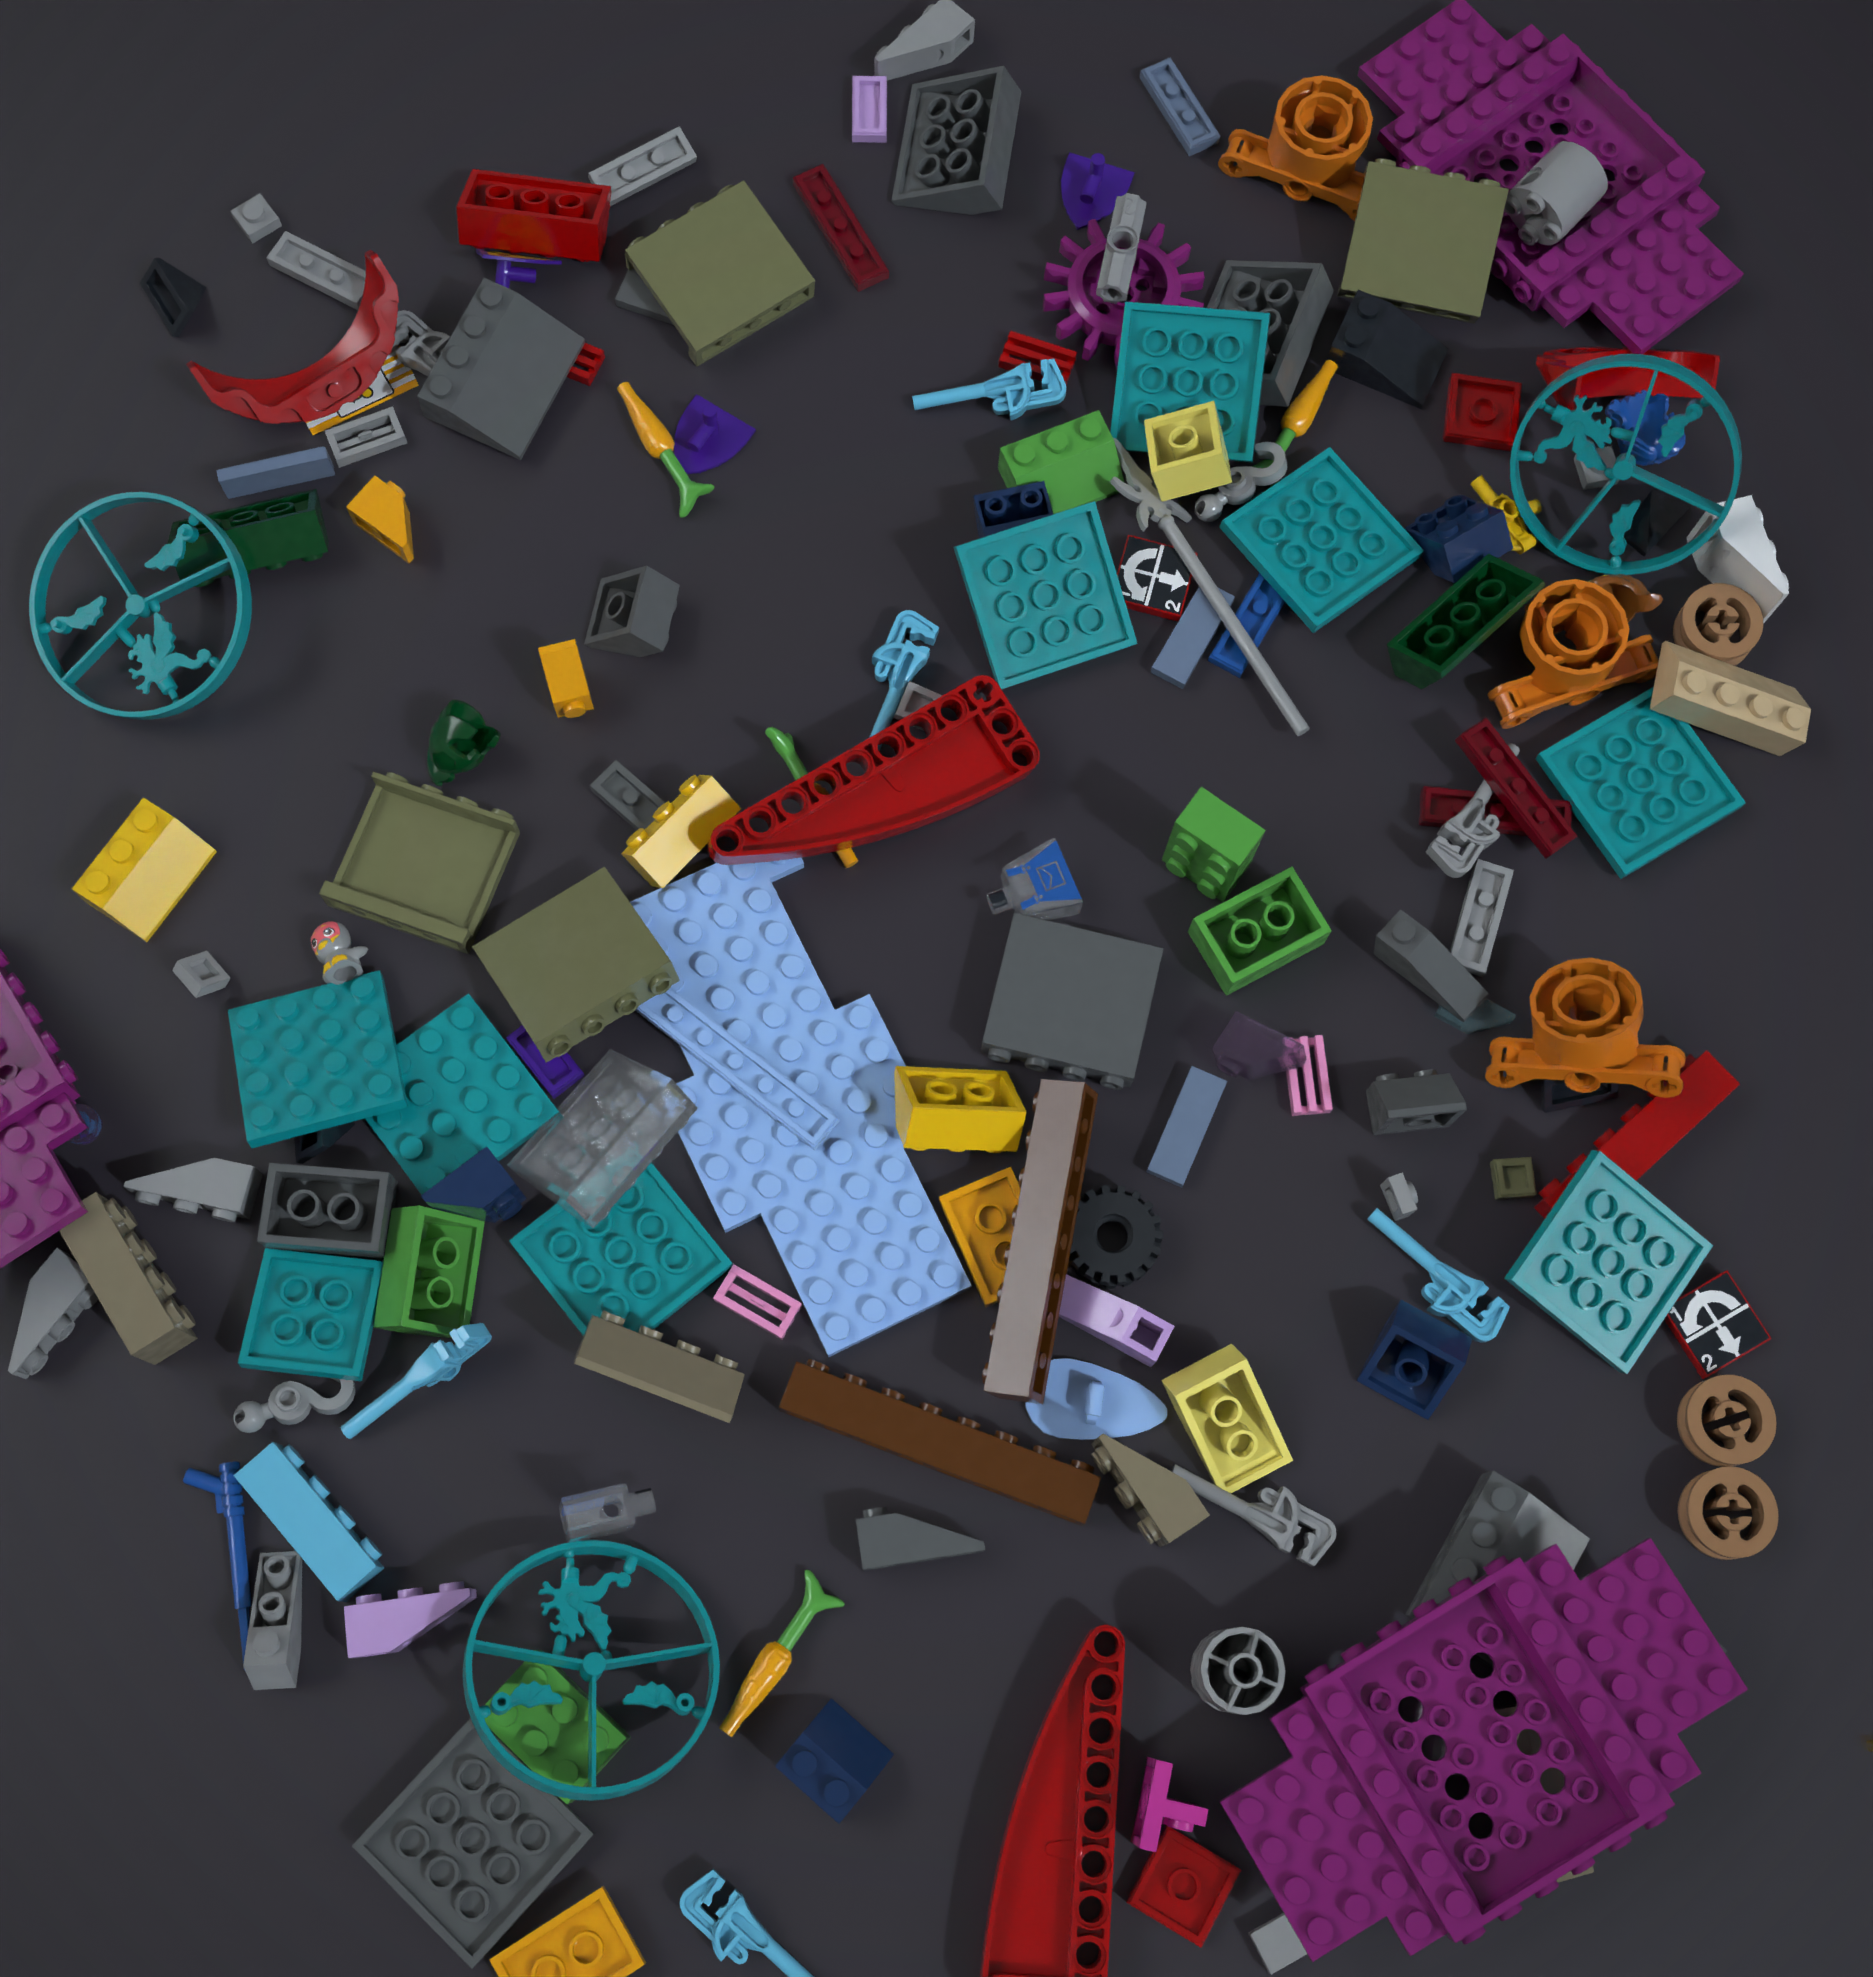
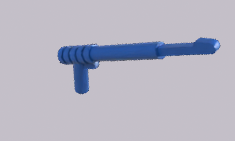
M233 1461L220 1464L219 1472L222 1473L220 1477L189 1468L183 1478L184 1484L214 1493L217 1513H223L224 1518H226L234 1607L238 1609L244 1663L250 1623L249 1607H252L243 1522V1515H245L244 1506H242L244 1500L243 1495H241L243 1490L242 1485L233 1476L240 1470V1462Z

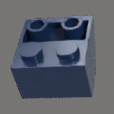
M1044 481L973 495L979 538L1053 515Z
M1463 495L1449 498L1445 501V505L1432 512L1421 514L1415 519V522L1404 528L1424 550L1421 557L1433 574L1453 583L1462 578L1487 554L1499 558L1513 549L1504 511Z

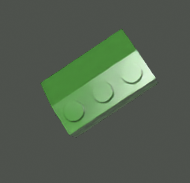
M1099 410L1000 448L998 470L1006 487L1012 488L1044 481L1053 514L1093 501L1097 502L1120 493L1110 483L1113 477H1117L1124 482L1114 439Z
M420 1205L392 1208L373 1327L405 1334L452 1338L449 1332L454 1328L458 1329L462 1325H469L485 1221Z

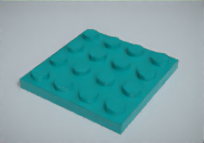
M1125 302L1110 432L1112 437L1116 438L1126 451L1148 453L1144 420L1214 401L1229 461L1253 463L1270 313Z
M1330 447L1223 519L1219 527L1312 633L1318 631L1418 560L1424 552L1420 545Z
M1095 501L953 547L994 679L1001 689L1138 644Z
M1654 687L1540 752L1535 758L1563 799L1570 802L1573 813L1620 879L1737 811L1746 803L1688 723L1650 710Z
M380 970L360 975V977L339 985L328 983L228 1010L246 1139L251 1148L408 1107L385 981Z
M468 993L397 1044L408 1107L365 1119L422 1195L486 1146L496 1159L500 1161L560 1117L561 1114Z
M636 1142L509 1240L582 1335L586 1331L591 1316L600 1317L603 1310L625 1318L623 1327L638 1332L641 1325L654 1330L733 1266L730 1259Z
M1592 1150L1504 1279L1618 1372L1628 1374L1713 1245L1601 1151Z

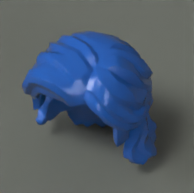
M1641 390L1640 393L1636 392L1634 396L1627 395L1625 399L1612 400L1607 405L1605 414L1612 419L1611 427H1619L1630 431L1635 430L1647 394L1646 390ZM1658 393L1654 397L1650 395L1631 451V455L1635 457L1637 465L1660 464L1676 456L1685 445L1686 436L1684 432V435L1674 444L1668 456L1663 457L1661 450L1663 446L1658 442L1662 435L1661 427L1668 423L1669 417L1675 416L1674 412H1671L1668 416L1666 414L1669 409V397L1665 394ZM1617 438L1620 453H1627L1630 442Z

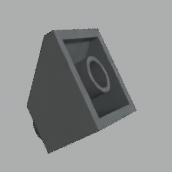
M647 565L602 578L584 645L589 648L636 657L664 652V648L669 640L668 632L672 615L677 607L676 599L680 585Z
M1429 1069L1418 1071L1413 1074L1414 1077L1399 1079V1074L1395 1073L1376 1077V1081H1373L1366 1089L1373 1135L1450 1127L1467 1110L1466 1102L1450 1073L1437 1075V1070Z

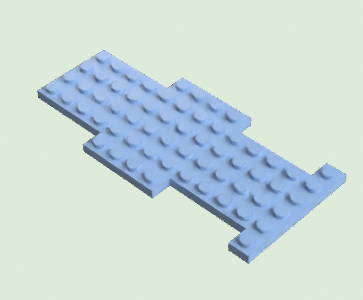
M802 858L735 865L715 863L668 884L664 888L637 898L630 903L673 964L680 981L671 987L839 1117V1122L814 1151L683 1047L681 1049L694 1076L672 1085L659 1093L725 1233L760 1216L762 1217L828 1357H831L970 1289L972 1285L904 1150L896 1129L894 1071L895 1066H905L870 994L836 1010L834 1009L772 882L804 868Z

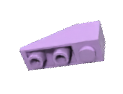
M1066 1274L1059 1317L1143 1364L1152 1367L1175 1326L1135 1304Z
M464 1581L440 1584L439 1592L423 1595V1588L421 1587L397 1591L398 1599L382 1601L381 1594L356 1597V1605L344 1606L348 1658H362L399 1652L476 1599V1589L465 1588Z

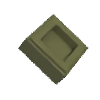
M1532 1157L1493 1159L1490 1162L1495 1200L1533 1198L1537 1195Z

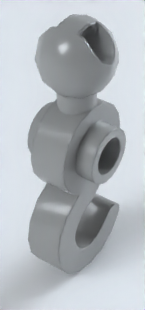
M1274 442L1257 443L1254 447L1257 458L1273 460L1272 465L1263 469L1251 466L1230 468L1232 483L1218 486L1219 491L1216 494L1200 496L1195 503V514L1204 522H1213L1221 516L1223 505L1226 503L1231 505L1243 504L1254 496L1255 485L1267 486L1279 481L1287 470V459L1282 447Z
M331 1378L341 1384V1389L335 1397L327 1399L321 1397L312 1388L294 1381L283 1382L272 1390L267 1403L260 1404L255 1401H245L238 1405L233 1415L234 1424L242 1432L253 1433L261 1429L267 1419L273 1417L282 1424H297L308 1416L311 1408L325 1415L338 1414L347 1409L352 1403L356 1393L355 1383L353 1380ZM238 1418H244L240 1423H237Z

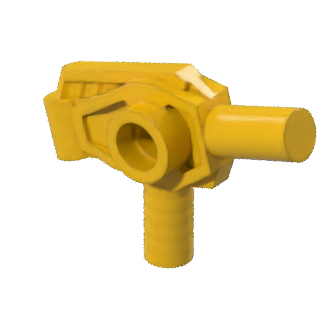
M1482 475L1470 483L1485 504L1504 511L1513 545L1511 551L1523 554L1536 545V538L1526 530L1524 520L1514 500L1503 493L1498 496ZM1539 500L1528 501L1534 514L1541 512Z

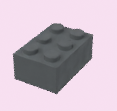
M269 1163L257 1242L269 1249L384 1259L391 1210L395 1208L398 1181L389 1172Z

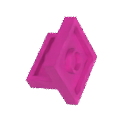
M1147 1757L1131 1843L1140 1849L1156 1852L1162 1824L1171 1828L1193 1832L1194 1824L1206 1826L1209 1809L1197 1804L1168 1798L1167 1794L1173 1763Z

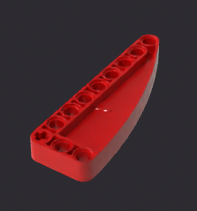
M979 675L721 823L711 834L708 842V853L714 862L721 865L771 862L844 850L899 835L969 808L1027 777L1036 767L1040 759V751L998 683L987 675ZM976 692L977 695L983 693L986 696L985 701L983 698L977 700L974 697V693ZM941 709H952L957 715V720L949 721L945 719L941 714ZM999 721L1007 727L1008 734L997 733L992 727V722ZM909 727H921L926 733V738L917 739L913 737ZM878 745H890L895 751V757L887 758L882 756L878 750ZM1018 752L1023 754L1027 759V766L1016 764L1013 761L1012 753ZM850 762L860 764L864 770V775H851L847 771L846 764ZM819 780L828 782L832 788V793L828 795L818 793L815 790L814 783ZM786 799L795 800L799 804L801 811L795 814L786 812L782 807V801ZM753 818H761L767 822L769 828L763 833L756 832L750 827L749 821ZM723 836L730 837L734 840L736 849L725 852L717 846L716 840Z
M1096 1626L1086 1635L1055 1693L1030 1751L1016 1791L997 1861L988 1908L980 1977H1108L1125 1640L1121 1631L1114 1626ZM1101 1632L1109 1633L1115 1640V1649L1107 1657L1099 1655L1094 1648L1095 1637ZM1102 1674L1109 1677L1113 1683L1111 1695L1103 1700L1095 1697L1091 1688L1095 1677ZM1097 1718H1104L1108 1721L1111 1729L1110 1736L1102 1743H1096L1089 1735L1090 1724ZM1094 1762H1102L1108 1769V1778L1101 1786H1092L1087 1780V1769ZM1093 1806L1103 1808L1106 1814L1105 1824L1098 1830H1089L1084 1824V1815ZM1090 1851L1100 1852L1104 1861L1100 1872L1094 1875L1085 1874L1081 1865L1082 1858ZM1088 1896L1097 1897L1101 1902L1099 1915L1091 1920L1083 1919L1079 1914V1905ZM1084 1942H1093L1098 1946V1958L1090 1965H1083L1077 1961V1949Z

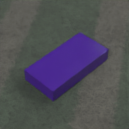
M523 1025L506 1037L510 1045L553 1099L585 1076L568 1053L555 1057L546 1063Z

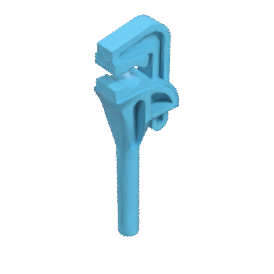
M1055 359L1040 360L1041 375L1043 376L1042 389L1044 390L1035 391L1034 381L1030 378L1032 376L1030 363H1021L1014 369L982 383L915 395L912 398L914 409L919 410L988 397L994 399L993 411L996 415L1009 414L1010 420H1014L1022 416L1026 410L1061 403L1066 396V383Z
M905 610L896 616L886 643L879 647L872 656V664L876 666L875 679L878 682H884L888 678L889 691L870 737L890 726L909 681L912 682L919 670L926 665L929 658L930 648L915 646L909 640H906L905 644L903 643L906 633H910V640H921L925 644L934 646L939 633L937 625L915 611ZM881 744V745H878V750H879V751H880V749H881L882 744Z
M1376 1208L1367 1220L1430 1274L1433 1283H1428L1421 1290V1295L1431 1303L1427 1311L1436 1316L1447 1317L1476 1342L1483 1343L1496 1337L1510 1306L1498 1296L1487 1305L1486 1310L1481 1311L1475 1317L1471 1315L1468 1311L1474 1308L1477 1298L1483 1296L1489 1290V1287L1483 1281L1473 1279L1438 1260L1382 1211Z
M485 1324L462 1325L458 1329L454 1328L449 1334L454 1340L455 1345L452 1342L445 1343L442 1340H439L437 1343H431L400 1381L341 1426L343 1434L348 1439H352L413 1390L425 1385L431 1387L440 1380H452L460 1371L462 1363L492 1339V1335Z
M714 1868L683 1892L680 1898V1909L683 1915L712 1941L713 1950L721 1962L728 1956L735 1963L743 1964L748 1958L747 1949L762 1952L788 1977H814L771 1937L749 1908L744 1895L736 1888L729 1895L727 1904L720 1906L715 1912L718 1916L717 1920L701 1906L702 1903L710 1906L713 1894L719 1891L726 1881Z

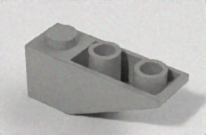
M939 0L936 4H930L916 22L905 26L897 39L889 46H883L877 52L874 58L875 76H887L888 81L951 63L974 42L975 19L952 0Z
M211 1158L125 1181L124 1188L135 1194V1201L158 1206L159 1201L162 1200L174 1203L173 1209L181 1212L197 1214L199 1208L212 1211L211 1217L235 1222L236 1217L250 1219L263 1174L251 1165Z
M59 1248L54 1250L29 1282L8 1372L12 1375L24 1379L36 1374L43 1368L48 1360L47 1354L52 1347L70 1335L75 1327V1319L84 1309H89L98 1300L76 1259Z
M296 1551L260 1553L243 1663L253 1690L296 1688L301 1654L302 1558Z

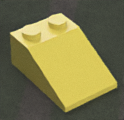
M1233 1344L1161 1380L1180 1421L1214 1485L1229 1493H1233L1293 1461L1246 1357Z

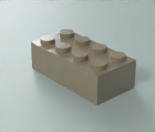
M96 1192L83 1199L82 1202L88 1212L59 1230L129 1353L136 1358L156 1365L198 1339L192 1330L196 1322L186 1306L181 1305L179 1307L172 1294L176 1292V1288L169 1276L164 1271L159 1273L152 1261L157 1259V1256L151 1245L145 1238L140 1240L133 1228L138 1226L131 1211L125 1205L120 1207L114 1198L108 1200Z

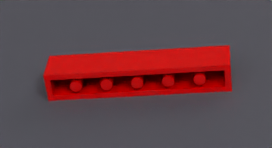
M1708 1050L1697 1058L1691 1053L1686 1056L1685 1064L1680 1068L1683 1089L1679 1095L1663 1098L1647 1092L1646 1094L1651 1100L1643 1107L1636 1103L1620 1117L1625 1124L1616 1132L1608 1128L1593 1142L1597 1147L1596 1150L1605 1154L1637 1181L1740 1085ZM1664 1080V1086H1667V1080ZM1581 1153L1566 1167L1570 1174L1562 1182L1555 1177L1538 1193L1543 1199L1534 1208L1544 1219L1587 1158L1584 1153Z

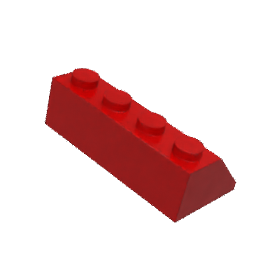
M472 169L456 206L459 244L473 246L477 249L493 248L507 250L511 253L540 254L548 258L564 257L577 259L581 262H599L606 243L611 186Z

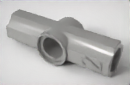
M1126 193L1116 198L1096 289V295L1100 296L1104 302L1117 304L1127 299L1147 202L1143 201L1139 195Z

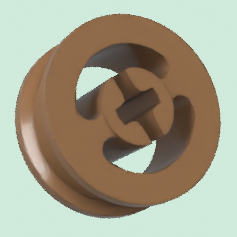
M1725 583L1709 584L1692 593L1677 614L1673 624L1674 642L1676 645L1736 666L1746 658L1759 641L1763 631V616L1757 602L1743 589ZM1703 611L1706 613V616L1697 627L1695 614ZM1739 627L1740 641L1738 643L1730 642L1729 639Z
M1719 1375L1702 1381L1686 1392L1678 1407L1677 1427L1684 1445L1696 1458L1712 1466L1733 1467L1759 1458L1768 1450L1776 1433V1414L1771 1400L1757 1384L1741 1376ZM1728 1395L1735 1397L1741 1403L1731 1401ZM1707 1402L1709 1408L1704 1413L1703 1424L1747 1410L1750 1418L1705 1432L1701 1415L1703 1406ZM1751 1424L1749 1437L1745 1440L1744 1434L1748 1431ZM1707 1434L1717 1441H1722L1724 1443V1447H1720L1717 1444H1715L1707 1436Z
M1728 1466L1703 1472L1688 1482L1679 1498L1678 1519L1685 1537L1698 1551L1715 1559L1732 1560L1752 1556L1763 1550L1771 1542L1778 1526V1507L1772 1491L1761 1478L1743 1468ZM1711 1488L1715 1489L1716 1496L1706 1503L1704 1510H1717L1725 1507L1728 1511L1751 1509L1752 1517L1742 1516L1730 1519L1728 1516L1716 1515L1707 1517L1704 1520L1703 1502L1705 1496ZM1738 1491L1741 1492L1745 1497L1739 1495ZM1752 1519L1751 1528L1748 1534L1742 1539L1740 1537V1531L1747 1527ZM1707 1525H1708L1712 1530H1714L1715 1532H1717L1718 1537L1710 1531V1529L1707 1527Z

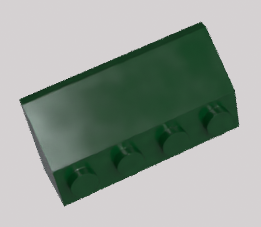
M317 489L206 514L232 540L241 555L247 574H250L252 569L265 567L266 570L279 569L284 567L287 561L300 558L305 562L321 558L323 553L328 552L329 540ZM188 519L172 522L167 544H171L175 540L177 529L181 525H190ZM201 521L193 526L199 532L198 539L193 543L186 541L184 559L179 560L177 567H175L180 581L228 558L220 542ZM232 568L194 587L209 585L215 581L214 578L229 575V578L234 579Z
M1487 554L1386 644L1394 674L1419 689H1423L1442 679L1545 586L1544 580L1491 554Z

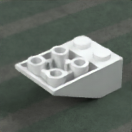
M1752 495L1734 499L1732 507L1719 529L1692 555L1698 570L1713 584L1725 583L1734 585L1750 594L1760 607L1764 624L1789 594V583L1786 575L1779 568L1776 560L1775 545L1767 537L1763 526L1762 512L1755 506ZM1726 501L1717 504L1724 506ZM1705 511L1687 536V542L1689 543L1700 535L1717 516Z

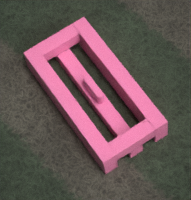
M1315 1035L1313 1038H1308V1036H1302L1299 1039H1292V1037L1284 1038L1282 1044L1292 1116L1330 1113L1333 1108L1323 1035ZM1309 1047L1314 1048L1321 1105L1316 1104ZM1294 1048H1300L1307 1106H1301Z
M734 1264L713 1297L715 1302L783 1340L786 1331L802 1307L801 1302ZM738 1277L790 1307L787 1314L735 1285L733 1281ZM727 1291L782 1321L780 1326L774 1325L725 1296Z

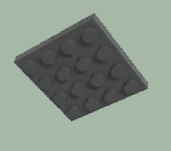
M470 1718L352 1847L456 1954L473 1969L592 1838L595 1832L559 1797L542 1792L524 1783L506 1770L488 1751ZM493 1733L498 1742L504 1747V1749L509 1754H511L518 1762L529 1768L509 1747H507Z

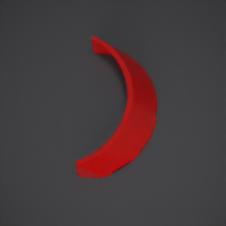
M371 249L364 253L366 263L365 286L360 307L354 321L340 342L314 364L298 372L281 377L243 379L214 372L192 360L186 363L211 402L246 418L264 423L279 424L308 422L326 417L339 411L343 404L353 402L363 394L377 378V374L388 354L390 355L397 325L399 303L397 285L377 253Z
M1605 347L1555 349L1545 351L1543 355H1537L1536 366L1548 386L1564 372L1589 360L1609 355L1633 353L1627 347H1623V349ZM1649 349L1643 353V355L1664 358L1686 367L1703 378L1716 390L1720 363L1719 355L1676 349L1675 351ZM1613 367L1589 372L1564 384L1554 391L1552 396L1557 405H1562L1570 410H1576L1577 408L1574 401L1575 395H1579L1580 398L1584 395H1587V398L1633 396L1636 392L1640 393L1641 390L1648 391L1654 370L1640 367ZM1658 371L1651 392L1652 396L1662 393L1672 397L1701 399L1703 397L1687 383Z

